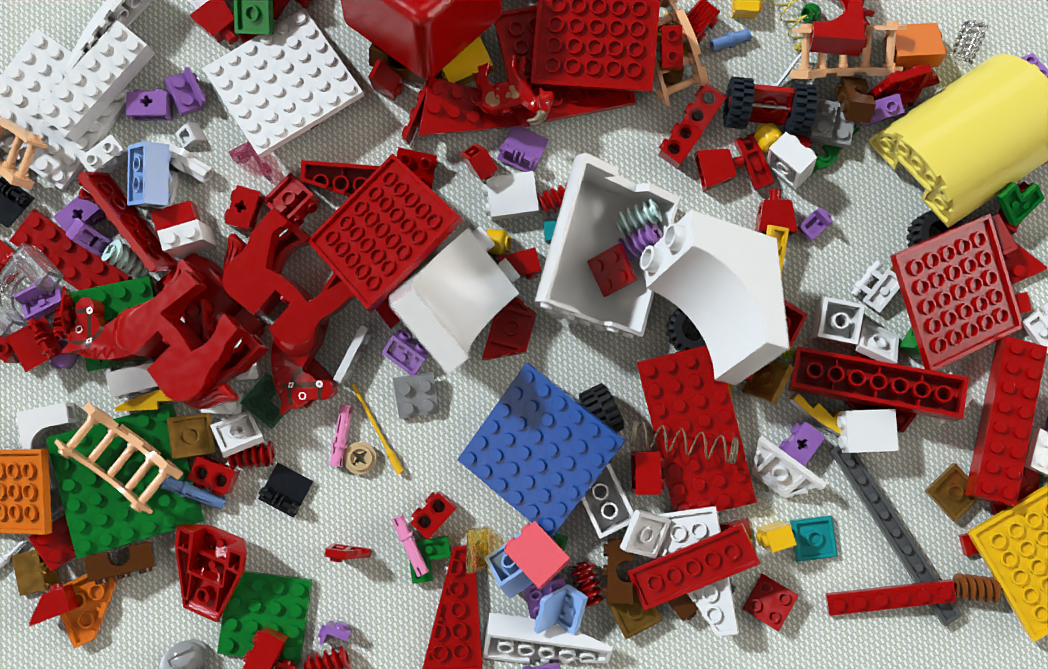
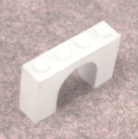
M64 402L16 412L17 418L15 422L20 434L19 446L21 449H40L41 440L47 431L54 427L77 423L74 403ZM49 464L50 490L58 489L53 466Z

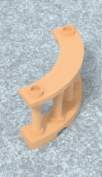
M660 0V8H665L669 14L659 18L658 27L670 22L675 23V25H683V43L688 48V53L683 57V66L691 65L693 75L691 78L666 87L662 74L670 71H661L655 56L654 79L657 86L655 93L659 101L662 100L666 107L670 106L668 95L692 85H698V87L702 85L705 87L709 83L705 65L701 66L698 57L699 54H702L685 11L683 9L679 11L676 5L678 0ZM660 42L656 44V52L660 51Z
M886 21V25H867L865 35H868L866 47L863 48L862 62L859 63V66H849L847 55H839V63H836V67H827V64H825L826 53H818L817 64H815V68H811V65H809V36L813 24H801V28H793V33H803L801 65H799L798 69L790 71V78L812 79L826 77V75L854 76V74H863V72H866V76H889L895 71H903V66H895L896 63H894L896 30H903L907 27V25H899V21ZM872 30H888L886 57L883 66H872V62H870Z
M0 116V140L5 129L16 135L7 160L0 159V175L11 185L32 190L34 182L28 177L29 174L27 172L36 148L40 147L47 150L48 145L42 141L43 137L31 133L18 124ZM24 141L28 146L20 168L17 169L15 162Z
M88 402L83 408L88 414V419L67 444L58 439L54 442L59 448L58 452L68 459L73 457L109 482L132 503L130 506L139 513L145 511L151 514L153 510L146 502L166 477L172 476L178 480L183 472L170 460L167 459L166 461L161 457V453L123 424L119 427V424L112 420L109 414ZM100 422L108 427V433L90 455L86 457L76 451L75 447L90 429ZM121 436L128 441V447L111 468L106 471L96 464L95 461L115 437ZM140 450L146 455V461L130 481L124 485L114 476L135 451ZM153 465H157L160 468L158 470L159 474L143 494L138 497L132 490Z

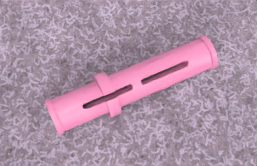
M340 404L334 442L331 443L333 448L329 465L343 466L345 449L348 447L346 445L354 406Z
M402 514L392 519L391 522L399 536L398 540L402 542L417 577L429 572L412 536L414 533L410 531L404 515Z

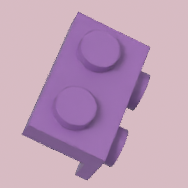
M47 277L14 294V299L22 305L26 321L32 318L37 320L61 305L63 289L55 280Z

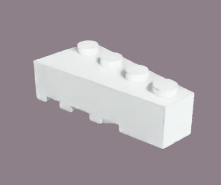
M145 358L138 364L133 361L125 362L118 368L114 365H109L105 376L112 398L117 396L119 399L131 396V393L137 391L146 393L151 391L152 387L158 386L147 371L157 359Z

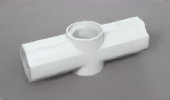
M162 137L156 141V143L169 144L171 152L170 165L185 174L188 173L204 184L210 180L213 169L196 159V156L182 147L178 148Z

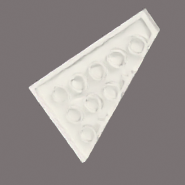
M716 506L656 514L671 520L658 552L660 556L721 532ZM729 577L687 593L717 636L739 633Z

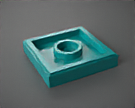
M831 515L790 520V526L797 544L793 546L795 561L838 557Z

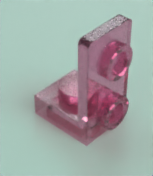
M249 141L229 151L231 158L237 164L245 163L254 156L264 177L268 181L273 180L270 175L273 172L267 162L264 163Z

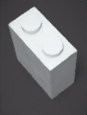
M533 171L494 176L487 179L486 184H482L484 196H488L489 203L485 204L487 216L491 215L492 221L539 214Z
M198 219L157 231L162 250L177 258L217 247L212 228Z
M895 409L839 412L837 425L841 433L839 447L842 449V453L899 451Z

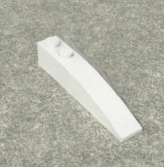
M106 0L82 33L72 52L65 73L68 74L116 20L128 28L153 0Z
M489 613L482 658L516 663H530V660H541V663H549L550 660H561L562 663H570L575 659H580L581 663H608L611 657L612 647L577 632L573 635L563 627L554 625L537 634L534 631L536 619L503 615L501 613Z

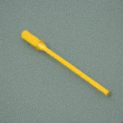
M355 383L351 386L385 447L386 458L388 457L397 475L404 472L395 452L389 448Z

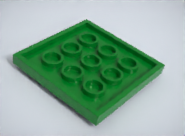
M152 276L69 292L73 299V309H75L77 302L81 298L88 297L101 301L105 307L104 318L109 322L118 317L122 311L148 302L156 297ZM142 356L126 361H105L84 357L87 372L104 369L109 365L118 366L123 365L125 362H138L147 358Z
M244 571L223 612L217 654L244 657L247 651L252 650L255 644L252 640L258 630L261 631L267 626L289 637L277 661L281 662L284 659L300 664L313 579Z

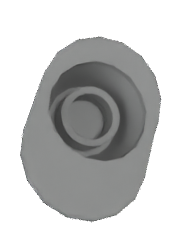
M200 640L181 641L164 654L160 662V669H199L206 661L207 648Z

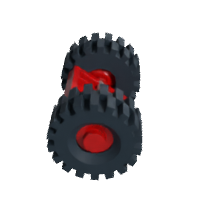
M732 76L727 86V98L724 101V127L746 129L749 122L774 123L775 125H785L784 131L788 134L806 136L811 131V126H813V120L816 116L817 87L801 83H793L790 88L754 84L753 78Z

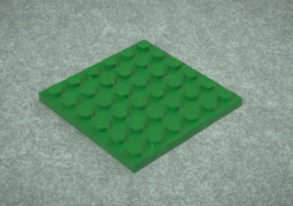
M173 403L162 405L156 410H144L112 419L119 424V427L123 424L157 449L161 453L160 456L166 461L168 459L183 472L178 481H187L190 485L193 484V481L187 480L191 471L188 458L172 460L167 418L177 417ZM102 423L95 424L75 447V450L88 457L108 433V427ZM79 429L46 438L77 559L175 530L177 525L195 524L205 521L200 502L187 497L181 498L179 494L161 489L162 484L146 502L153 512L151 514L145 511L137 512L130 506L132 503L109 482L73 457L68 459L58 452L59 448L54 442L58 439L67 444ZM121 436L115 437L95 463L108 471L128 447V441ZM140 450L135 451L114 477L126 485L146 461V455ZM153 465L132 490L138 497L143 494L159 474L158 470L160 468L157 465Z

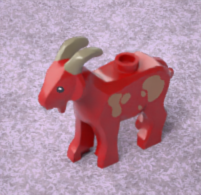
M515 55L504 57L507 81L499 82L495 85L489 81L490 64L486 63L477 66L478 72L472 73L476 87L481 91L482 95L476 100V107L479 106L484 113L495 116H509L513 113V110L524 107L536 114L534 118L527 119L531 126H539L545 121L551 110L554 93L552 91H543L540 88V95L535 96L525 77L526 56L520 57L515 60Z

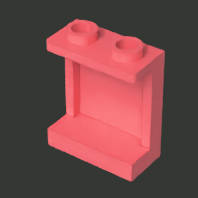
M534 521L532 524L527 523L521 529V534L516 539L513 537L505 544L506 549H504V552L540 591L570 562V558Z

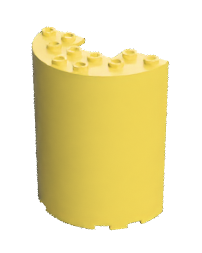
M1009 54L991 56L874 134L870 138L869 143L894 170L900 167L901 164L925 189L921 199L949 228L994 198L1010 182L1016 183L1048 161V78L1036 65L1017 56Z

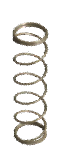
M634 420L630 447H634L636 435L638 433L640 426L643 424L645 430L646 447L648 450L651 449V447L653 446V443L656 439V436L660 428L663 427L667 453H669L672 450L675 440L679 432L682 430L684 434L685 451L687 456L691 454L698 436L702 433L705 445V456L707 460L710 458L716 442L720 437H722L724 442L726 462L728 463L730 461L731 464H734L736 461L739 440L736 437L733 438L730 456L728 459L726 442L722 435H719L716 438L712 446V449L709 453V456H707L706 438L702 431L697 434L692 444V447L688 453L686 434L683 428L679 429V431L677 432L672 442V445L668 451L666 429L663 425H661L658 428L650 447H648L647 430L645 423L641 422L638 426V421Z

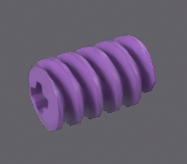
M653 224V228L650 225H645L646 232L639 228L638 234L633 231L631 237L625 235L624 240L622 238L617 240L618 244H622L629 260L642 256L647 246H654L663 237L661 230L656 224Z

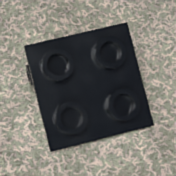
M4 177L0 178V223L9 228L35 197L20 187L11 185Z
M277 462L265 487L260 489L258 499L294 518L314 481Z

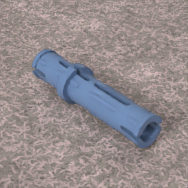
M166 477L161 489L179 494L181 498L187 497L219 510L223 508L226 497L190 485L187 481L182 482L171 477Z

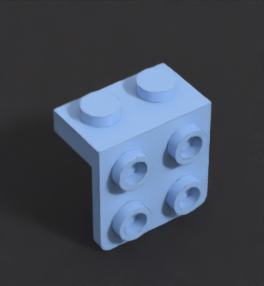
M569 584L549 595H545L540 601V610L535 620L534 631L540 634L558 624L574 635L579 631L588 597Z

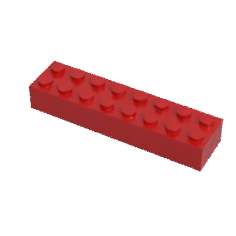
M1009 336L996 341L965 490L966 496L1005 507L1017 505L1047 346Z
M799 346L794 351L792 362L794 370L790 376L788 390L956 422L964 417L969 377Z

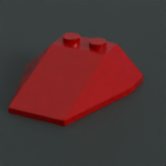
M177 525L175 550L183 608L218 622L245 571L247 549L244 538L212 525Z

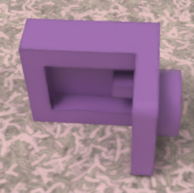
M818 208L799 224L797 228L809 241H812L826 227L831 225L833 221L826 210Z
M330 620L326 626L322 625L318 637L321 638L319 644L324 645L329 635L347 641L353 629L349 628V625L345 622L337 621L336 623Z

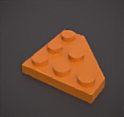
M87 574L63 585L72 584L80 606L60 615L74 649L97 638L118 583L116 576L108 578L109 582L95 585V581L88 582Z

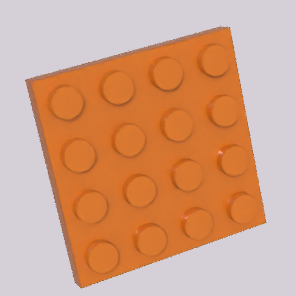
M0 449V533L43 535L52 533L48 449Z

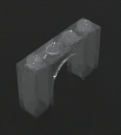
M21 243L0 272L1 337H6L28 325V322L17 311L14 304L15 290L23 279L27 277L36 288L53 292L64 277L38 247Z

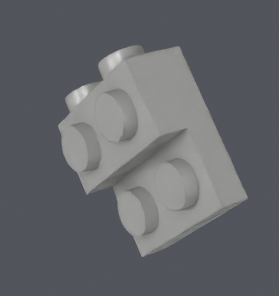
M818 99L817 109L815 110L816 116L813 120L814 124L809 132V141L849 149L855 121L845 120L838 102Z

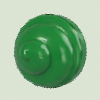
M815 3L806 4L801 10V17L807 15V17L802 20L808 23L818 21L821 15V8Z

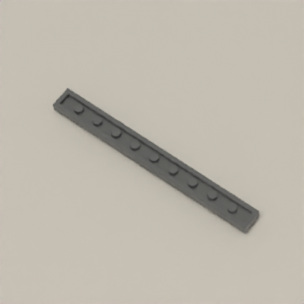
M839 444L830 449V454L914 583L938 581V577L857 453H842ZM954 602L929 605L940 623L945 627L962 616Z

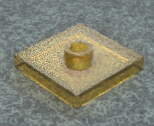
M488 526L467 530L466 573H475L488 567L484 559L488 555Z

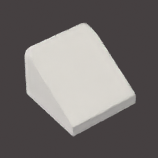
M187 122L175 133L185 150L206 139L199 124L196 122Z

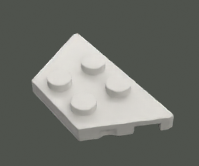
M762 435L759 437L752 475L783 498L792 497L795 494H805L810 489L818 488L823 490L825 488V481Z

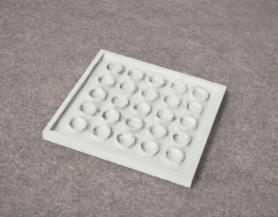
M305 8L273 26L274 35L259 34L203 67L204 72L260 159L365 96Z
M36 28L0 76V116L18 124L31 133L43 137L42 141L48 145L47 150L40 147L36 148L29 168L59 189L65 191L84 166L78 158L104 139L126 109V92L129 91L124 89L77 143L65 136L35 110L67 76L65 70L72 52ZM5 129L0 140V148L9 153L16 135ZM24 141L17 160L22 162L28 146Z

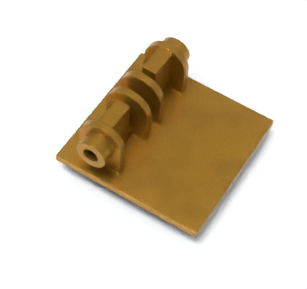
M36 550L12 555L20 596L48 590L49 587L61 583L58 569L51 573Z

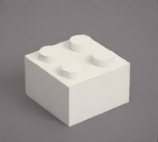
M785 132L769 148L767 164L769 169L796 190L812 175L817 156L813 150L805 148L800 144L797 137Z
M830 297L818 299L811 339L845 346L858 345L865 305Z

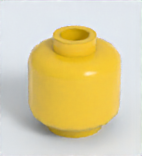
M762 123L756 128L754 137L762 151L768 152L769 148L783 133L774 123Z
M488 229L486 231V234L495 244L487 252L488 254L504 255L510 250L512 241L511 236L508 235L506 230Z

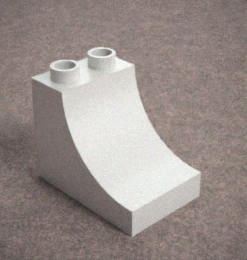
M690 210L677 224L671 223L666 228L663 237L654 246L649 245L644 249L640 266L642 270H646V289L654 291L670 300L694 323L710 352L715 380L737 385L789 349L777 238Z
M463 225L439 244L389 295L392 309L447 374H450L469 358L470 346L480 331L505 305L519 294L513 283L520 278V275L506 258L498 264L493 261L487 252L495 244L481 226L470 232Z

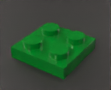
M234 0L235 33L274 35L273 0Z

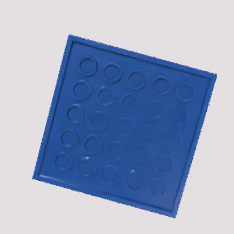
M528 362L525 363L457 460L531 523L535 521L552 539L626 440Z

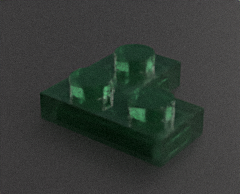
M266 372L240 404L271 429L284 416L280 415V408L271 402L277 391L273 376Z

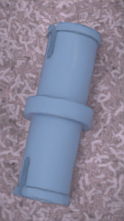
M748 28L735 33L728 32L725 36L711 39L710 47L713 52L727 47L733 48L736 44L751 41V32Z

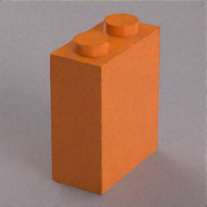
M899 24L907 25V27L903 30H896L895 66H903V69L927 64L931 67H939L942 60L946 57L947 50L943 45L942 32L939 31L938 24ZM888 31L884 37L885 45H887Z

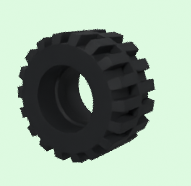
M930 210L918 216L917 219L910 223L912 226L908 227L907 230L910 234L906 235V240H910L908 247L929 239L930 226L937 227L943 233L963 224V222L960 220L948 228Z
M680 308L670 315L669 322L666 325L668 328L666 334L670 338L668 340L670 344L672 343L674 345L673 348L680 351L706 345L703 337L692 341L683 334L682 324L689 317Z
M603 383L579 393L581 405L616 433L625 429L620 410L610 391Z

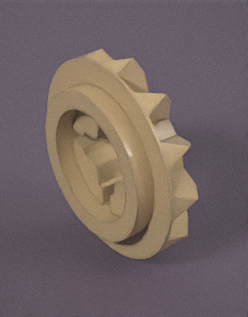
M366 442L351 444L344 454L345 466L354 474L368 473L377 462L375 450ZM354 452L358 454L367 452L364 456L366 463L359 462L354 464L357 460Z

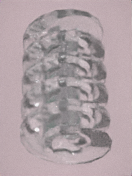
M978 20L965 21L949 53L950 59L958 65H972V60L976 58V53L979 51V46L982 45V39L985 38V32L988 31L989 26Z

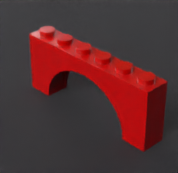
M839 0L844 9V13L841 16L829 21L813 22L809 36V52L860 56L861 50L866 47L868 35H865L867 22L864 21L866 8H863L865 0Z

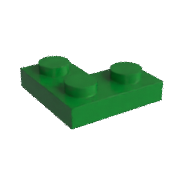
M1010 182L996 195L1009 224L1017 226L1045 199L1039 185L1031 183L1024 191L1020 192L1018 185Z
M449 536L415 540L429 572L417 577L409 559L412 584L433 581L431 560L451 557Z

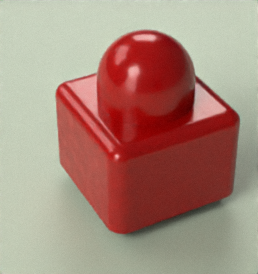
M341 0L344 21L349 27L413 73L423 78L433 77L438 74L502 15V0Z

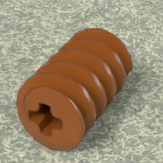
M956 573L952 578L956 599L958 596L961 600L968 598L969 601L976 599V601L982 602L984 599L986 603H990L992 600L995 604L1000 599L1001 587L994 577Z

